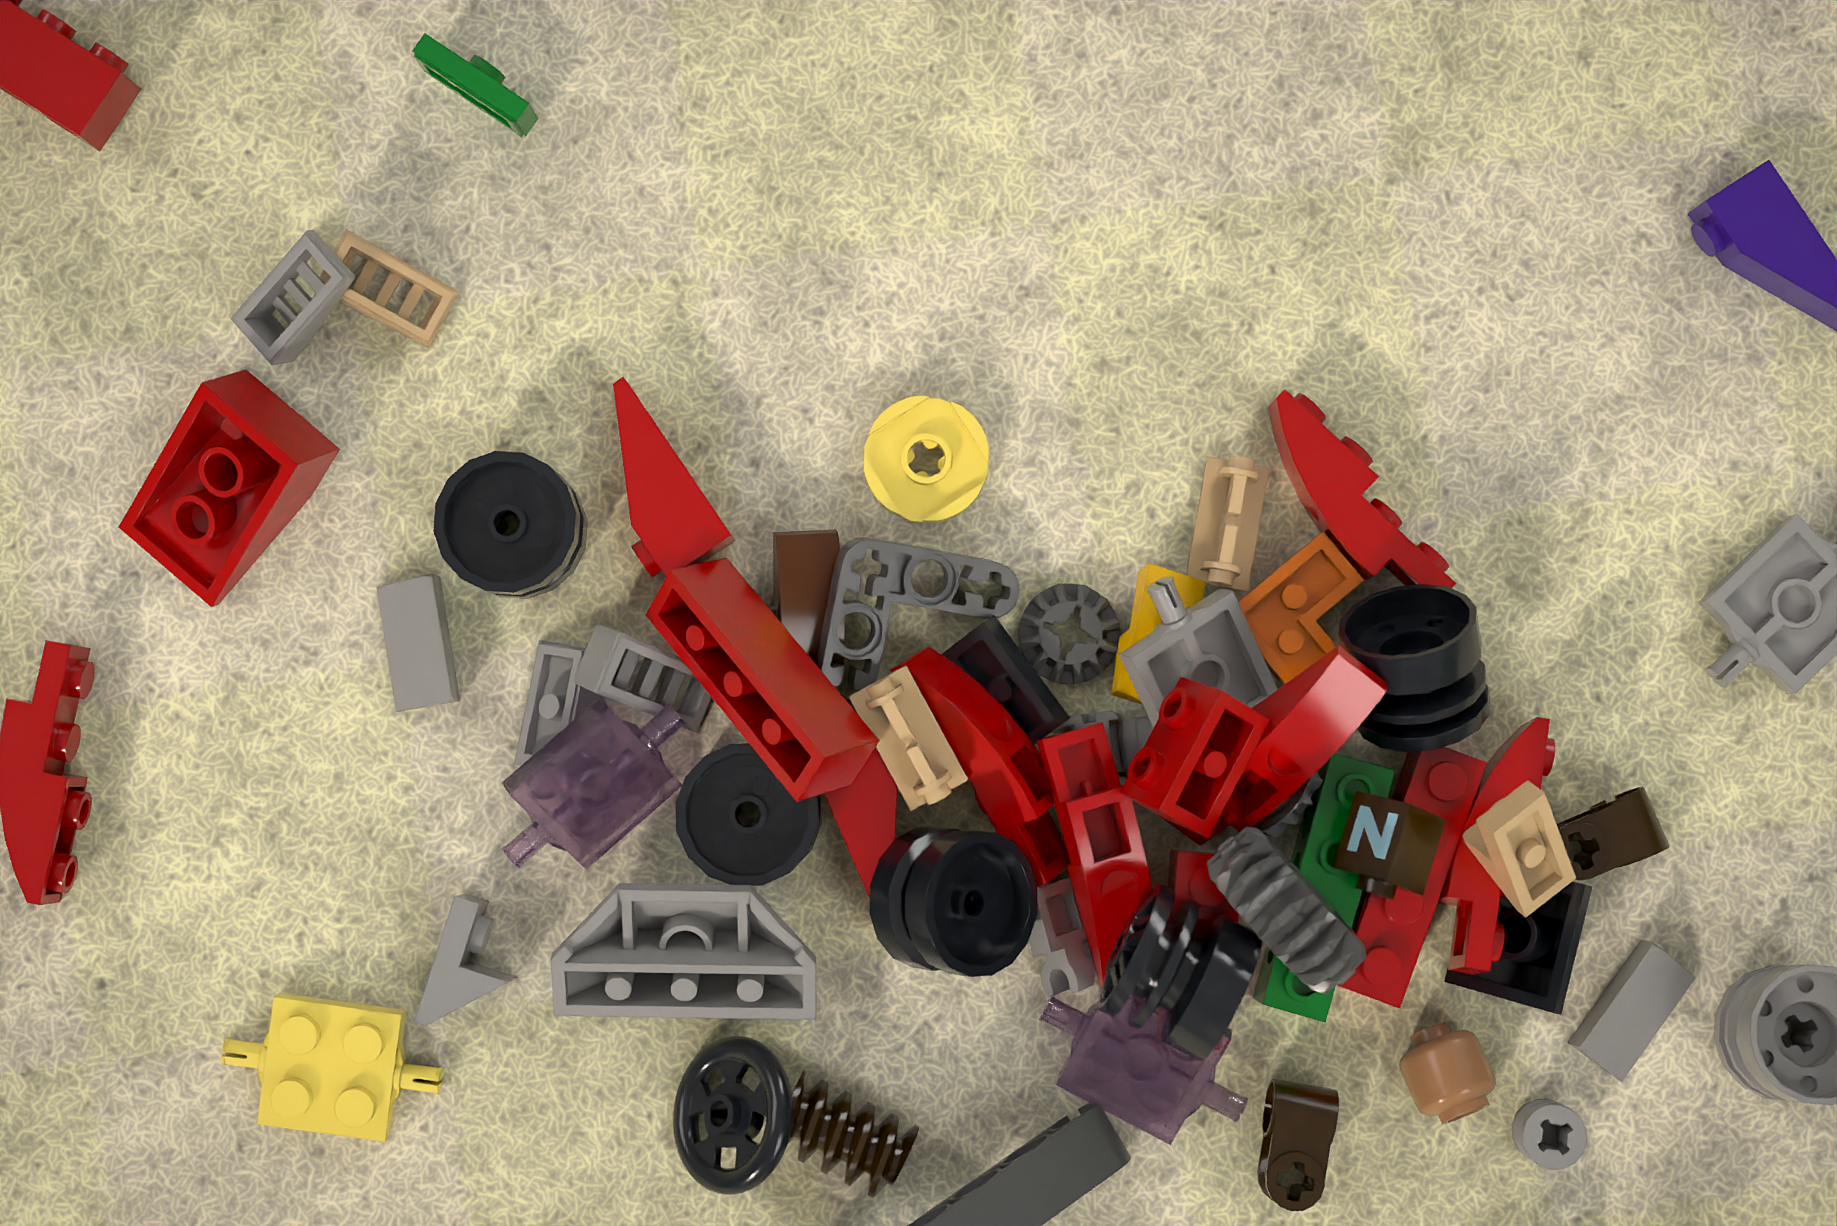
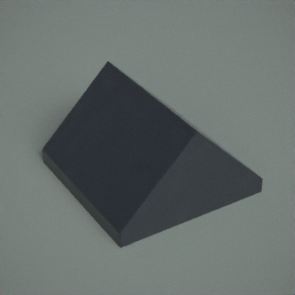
M1572 881L1527 917L1518 912L1507 897L1500 898L1497 923L1503 924L1505 932L1500 959L1496 963L1491 962L1490 972L1475 975L1450 971L1447 968L1444 982L1562 1015L1592 886Z

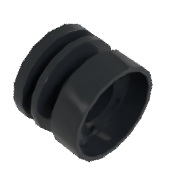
M1429 584L1396 586L1373 593L1355 603L1340 619L1338 631L1340 647L1387 683L1386 693L1357 728L1363 739L1380 748L1394 751H1432L1459 743L1478 731L1489 717L1490 695L1486 684L1485 664L1481 660L1482 642L1477 608L1467 595L1445 586Z
M1158 883L1144 903L1130 915L1114 944L1105 967L1106 973L1097 1004L1098 1010L1111 1017H1115L1133 993L1135 996L1127 1018L1129 1026L1139 1029L1150 1019L1159 1006L1166 1010L1161 1026V1042L1202 1061L1217 1046L1231 1023L1254 974L1263 941L1254 930L1224 915H1220L1215 919L1202 937L1195 935L1194 931L1200 906L1198 902L1190 898L1182 903L1170 922L1167 921L1173 907L1175 892Z

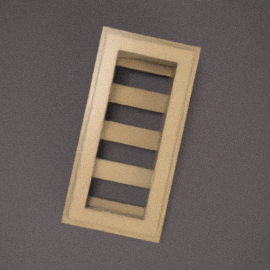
M345 229L333 252L347 268H349L356 255L366 259L367 262L352 289L348 288L339 302L429 348L459 292ZM378 267H381L390 273L373 302L364 297L363 294ZM324 269L319 276L325 284L331 278ZM404 279L413 285L397 314L385 307L400 280ZM424 290L436 297L420 326H417L408 321Z

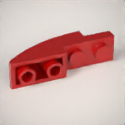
M1284 389L1268 406L1273 435L1286 473L1299 500L1317 529L1328 536L1364 581L1374 577L1385 567L1404 585L1429 584L1453 588L1457 583L1445 573L1449 568L1447 561L1428 544L1420 542L1416 546L1398 529L1403 523L1389 506L1377 498L1368 502L1362 496L1379 477L1369 468L1373 460L1366 450L1347 436L1340 441L1322 424L1326 420V416L1312 400L1301 393L1293 397Z
M48 640L45 641L32 701L6 698L0 732V812L5 842L15 876L27 903L35 905L59 903L62 893L66 894L71 890L78 870V859L76 856L71 855L76 830H82L85 827L92 806L91 794L85 792L88 777L63 772L65 762H71L74 759L80 744L81 729L79 725L74 724L79 699H85L89 695L94 681V664L88 661L91 648Z
M1338 645L1252 708L1269 718L1270 722L1209 838L1165 818L1163 819L1200 846L1230 825L1239 832L1246 826H1254L1294 794L1336 753L1386 693L1387 683Z
M926 647L890 669L891 673L905 665L907 666L964 773L969 777L974 787L975 798L979 808L989 817L996 833L1015 842L1029 860L1037 887L1047 884L1071 861L1067 848L1048 812V809L1054 805V801L1039 751L1009 712L973 677L931 647Z
M1536 717L1521 725L1497 749L1484 769L1438 903L1457 906L1448 966L1450 971L1472 975L1490 972L1491 962L1496 963L1500 959L1505 932L1503 924L1497 923L1500 898H1506V895L1468 848L1462 835L1477 823L1476 819L1487 812L1497 801L1508 796L1527 780L1541 790L1542 777L1550 774L1555 758V740L1548 738L1550 719Z
M1099 722L1036 741L1071 863L1066 864L1100 988H1103L1106 973L1105 967L1114 944L1130 915L1144 903L1152 891V884L1132 800L1119 793L1123 785L1120 784L1104 723Z

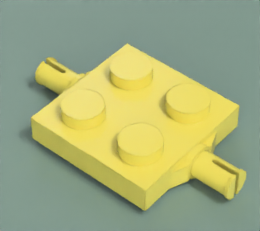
M281 992L273 997L269 1032L263 1043L235 1040L227 1037L222 1047V1052L226 1053L221 1056L222 1065L259 1069L262 1089L257 1124L385 1142L390 1136L394 1104L402 1090L422 1091L439 1095L443 1083L441 1079L444 1076V1067L437 1068L406 1062L407 1056L403 1045V1035L407 1010Z

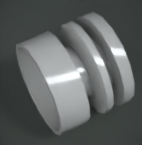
M1809 964L1790 966L1769 965L1745 973L1725 991L1715 1013L1714 1042L1723 1066L1742 1087L1766 1099L1820 1105L1837 1104V967ZM1785 1022H1795L1797 1030L1790 1035L1793 1045L1782 1043L1781 1036L1788 1031Z

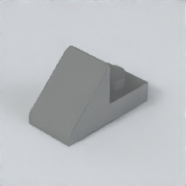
M466 893L454 896L414 1022L428 1025L518 978L470 962L473 953L480 956L484 953L492 932L494 919L485 916L489 904L488 900Z

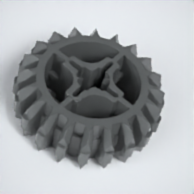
M1246 826L1235 837L1231 835L1217 848L1219 851L1207 861L1211 880L1258 937L1303 984H1306L1312 991L1327 994L1337 984L1342 985L1356 973L1355 968L1367 958L1364 944L1340 914L1270 838L1259 829Z

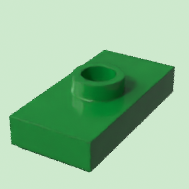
M426 33L423 34L412 50L414 58L425 73L519 136H527L538 120L530 103L503 86L502 82L506 77L481 57L474 55L468 62Z

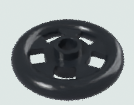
M745 1036L725 1037L712 1042L699 1052L682 1076L673 1109L675 1144L680 1159L692 1178L702 1187L712 1192L723 1195L740 1194L754 1189L765 1181L782 1159L790 1139L793 1124L791 1086L782 1064L767 1046ZM749 1067L755 1071L761 1080L755 1091H752L747 1085L742 1083V1079ZM721 1069L725 1078L724 1083L718 1085L711 1092L708 1082L714 1073ZM704 1113L708 1138L701 1141L699 1115ZM764 1117H767L765 1130L759 1144L753 1141V1139L760 1133ZM722 1147L736 1148L735 1168L721 1167Z

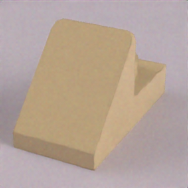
M1528 780L1508 796L1497 801L1487 812L1476 819L1477 823L1462 835L1468 848L1516 910L1524 917L1530 915L1576 879L1546 794Z

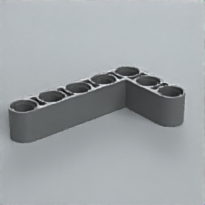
M1093 1101L1078 1109L1081 1115L1071 1121L1068 1116L1058 1120L908 1226H1042L1124 1167L1131 1160V1156L1099 1101Z

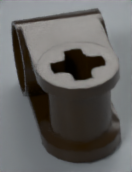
M1643 786L1615 795L1614 801L1607 803L1604 800L1596 803L1589 808L1590 810L1557 823L1566 850L1570 847V842L1578 841L1581 845L1582 851L1573 856L1574 862H1570L1576 876L1575 880L1579 881L1591 879L1612 869L1636 863L1670 847Z
M1272 1079L1268 1085L1265 1104L1271 1105V1108L1264 1106L1262 1118L1263 1137L1257 1168L1258 1183L1262 1192L1281 1208L1289 1211H1304L1313 1207L1318 1202L1325 1188L1330 1146L1334 1139L1338 1121L1339 1096L1336 1089ZM1292 1162H1294L1295 1169L1303 1173L1305 1178L1303 1184H1292L1289 1194H1287V1189L1279 1184L1276 1178L1279 1172H1289Z

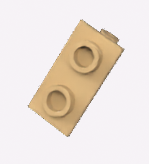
M1207 456L1186 575L1206 581L1207 585L1248 592L1270 467L1254 465V459L1242 456H1229V460Z
M906 665L849 696L858 715L880 740L876 748L911 811L925 803L931 805L952 793L951 789L968 781L966 774Z

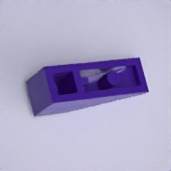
M1770 160L1756 167L1688 213V216L1694 223L1691 226L1692 236L1698 247L1710 257L1716 256L1722 266L1837 331V259Z

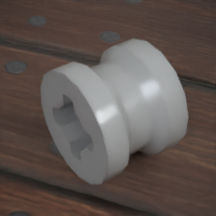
M1548 1098L1534 1099L1525 1103L1516 1112L1512 1122V1139L1517 1149L1537 1165L1550 1170L1565 1169L1575 1164L1583 1155L1587 1145V1129L1581 1117L1571 1108ZM1560 1125H1561V1126L1563 1125V1127H1562L1561 1129H1559V1131H1560V1135H1559V1138H1558V1140L1560 1141V1143H1559V1142L1557 1141V1139H1556L1557 1128H1558Z

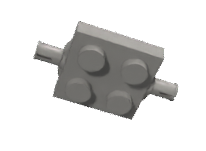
M1798 514L1788 516L1698 602L1725 630L1728 640L1732 644L1712 665L1705 669L1710 677H1716L1713 680L1715 683L1726 688L1751 663L1763 669L1787 695L1796 694L1837 655V545L1820 537Z
M1172 577L1158 579L1155 581L1156 584H1150L1147 587V591L1151 595L1162 621L1151 634L1119 655L1153 727L1159 718V709L1162 701L1175 688L1180 676L1220 689L1250 708H1253L1278 690L1233 591L1219 588L1195 605L1185 608Z

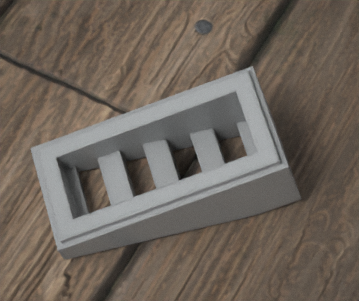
M307 230L230 319L271 365L293 362L311 342L351 285L355 276L314 230ZM311 256L331 276L326 284L307 264ZM299 274L317 293L313 299L295 281ZM287 292L303 309L299 314L284 298ZM275 309L290 324L286 329L273 316Z
M600 624L594 628L574 676V683L576 685L696 733L699 731L712 699L680 657ZM642 655L645 658L631 692L626 691L639 656ZM664 665L669 666L653 702L650 700L662 668ZM686 673L691 675L692 678L679 710L676 711L671 709Z

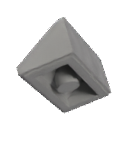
M429 574L376 587L396 712L459 702V689L441 577Z
M539 640L514 765L561 775L590 778L606 697L574 683V676L586 648Z
M1641 939L1568 1041V1044L1622 1082L1693 983L1695 977L1655 943Z

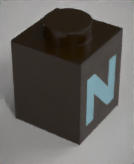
M1356 791L1333 867L1358 876L1355 885L1356 889L1382 898L1394 900L1397 889L1423 896L1446 819L1409 803Z

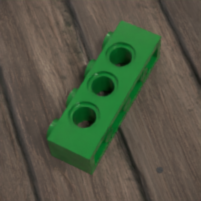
M1335 753L1320 768L1318 775L1323 781L1321 786L1311 795L1310 799L1313 806L1305 807L1290 861L1296 865L1352 929L1362 892L1355 888L1358 876L1335 868L1333 865L1356 791L1388 798L1395 770ZM1267 946L1253 999L1262 1005L1326 1023L1335 987L1327 994L1312 991Z

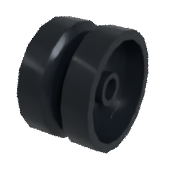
M494 451L468 460L447 479L435 503L433 532L442 558L460 579L502 598L529 599L553 591L574 573L586 549L588 520L579 495L551 466L522 452ZM510 514H514L520 521L518 530L510 536L501 535L509 528L505 518Z
M749 743L729 744L705 755L685 776L675 803L676 832L688 858L707 876L730 885H765L789 874L812 851L822 825L821 796L817 795L796 802ZM750 801L759 807L761 817L756 825L743 826L738 822L737 816L742 812L741 803Z
M917 827L896 838L879 858L870 884L869 914L877 939L892 958L918 969L930 971L943 970L949 974L967 977L992 976L1011 965L1028 944L1037 918L1038 888L1029 860L1015 842L996 832L961 831L959 829L942 827Z

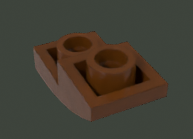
M836 529L773 532V594L778 600V620L816 664L835 560L840 550L839 535ZM843 618L838 626V637L840 639V642L845 646V627ZM835 652L831 663H839L845 666V657Z

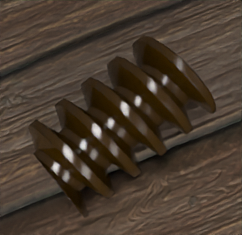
M803 1070L792 1091L793 1124L788 1144L794 1138L799 1140L798 1161L802 1163L818 1149L823 1151L821 1172L826 1175L841 1161L845 1162L844 1183L849 1186L864 1172L869 1174L868 1195L874 1198L887 1184L893 1185L916 1140L919 1126H912L899 1138L897 1137L899 1118L892 1113L878 1126H874L876 1108L874 1104L868 1102L855 1115L850 1114L852 1094L845 1090L830 1104L827 1102L828 1081L821 1079L810 1091L806 1092L804 1091L805 1070Z

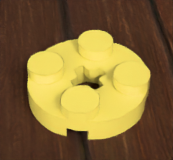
M913 396L894 403L874 421L864 446L863 469L870 491L883 508L910 523H940L960 515L978 498L988 476L989 445L981 425L963 406L952 401L949 403L940 398ZM922 443L927 450L939 447L944 455L937 462L939 473L929 477L925 471L915 474L910 469L909 464L915 460V454L912 449L916 445Z

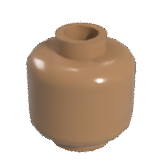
M1442 1022L1410 1036L1415 1048L1403 1055L1400 1059L1399 1067L1420 1113L1429 1117L1439 1116L1441 1123L1447 1124L1478 1112L1490 1105L1486 1096L1494 1090L1496 1078L1474 1033L1468 1030L1450 1033L1446 1022Z

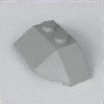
M619 883L552 953L551 957L554 1016L816 1020V956L752 885Z

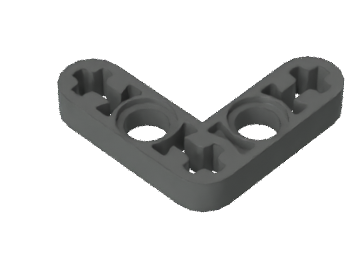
M857 537L850 540L839 550L835 560L816 665L834 686H839L842 682L844 666L839 663H831L833 654L836 652L851 660H865L862 670L852 665L849 668L848 684L857 689L858 692L877 681L892 602L986 619L993 615L996 618H1000L1008 614L1015 607L1019 598L1020 584L1016 574L1008 566L989 559L870 537ZM867 549H872V559L881 563L879 575L870 574L866 580L864 594L868 596H877L875 607L858 600L843 601L846 589L859 594L861 575L851 570V564L853 559H864ZM925 560H934L943 570V583L936 593L929 596H921L913 588L912 573L919 563ZM963 564L965 567L959 576L958 565ZM990 572H993V581L1002 585L1001 596H990L987 606H983L984 599L981 595L957 589L959 577L985 582ZM957 591L958 602H951ZM861 612L868 617L871 624L870 635L864 644L848 648L840 642L838 637L839 623L847 614ZM846 699V701L850 704V706H851V707L855 710V712L857 713V711H856L855 707L853 706L851 700H850V699Z

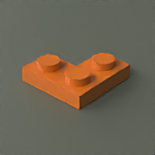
M1324 532L1319 533L1238 601L1268 669L1282 686L1337 647L1316 620L1364 581Z

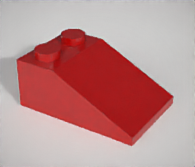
M246 369L202 382L118 527L212 608L220 604L310 499L340 451V448Z

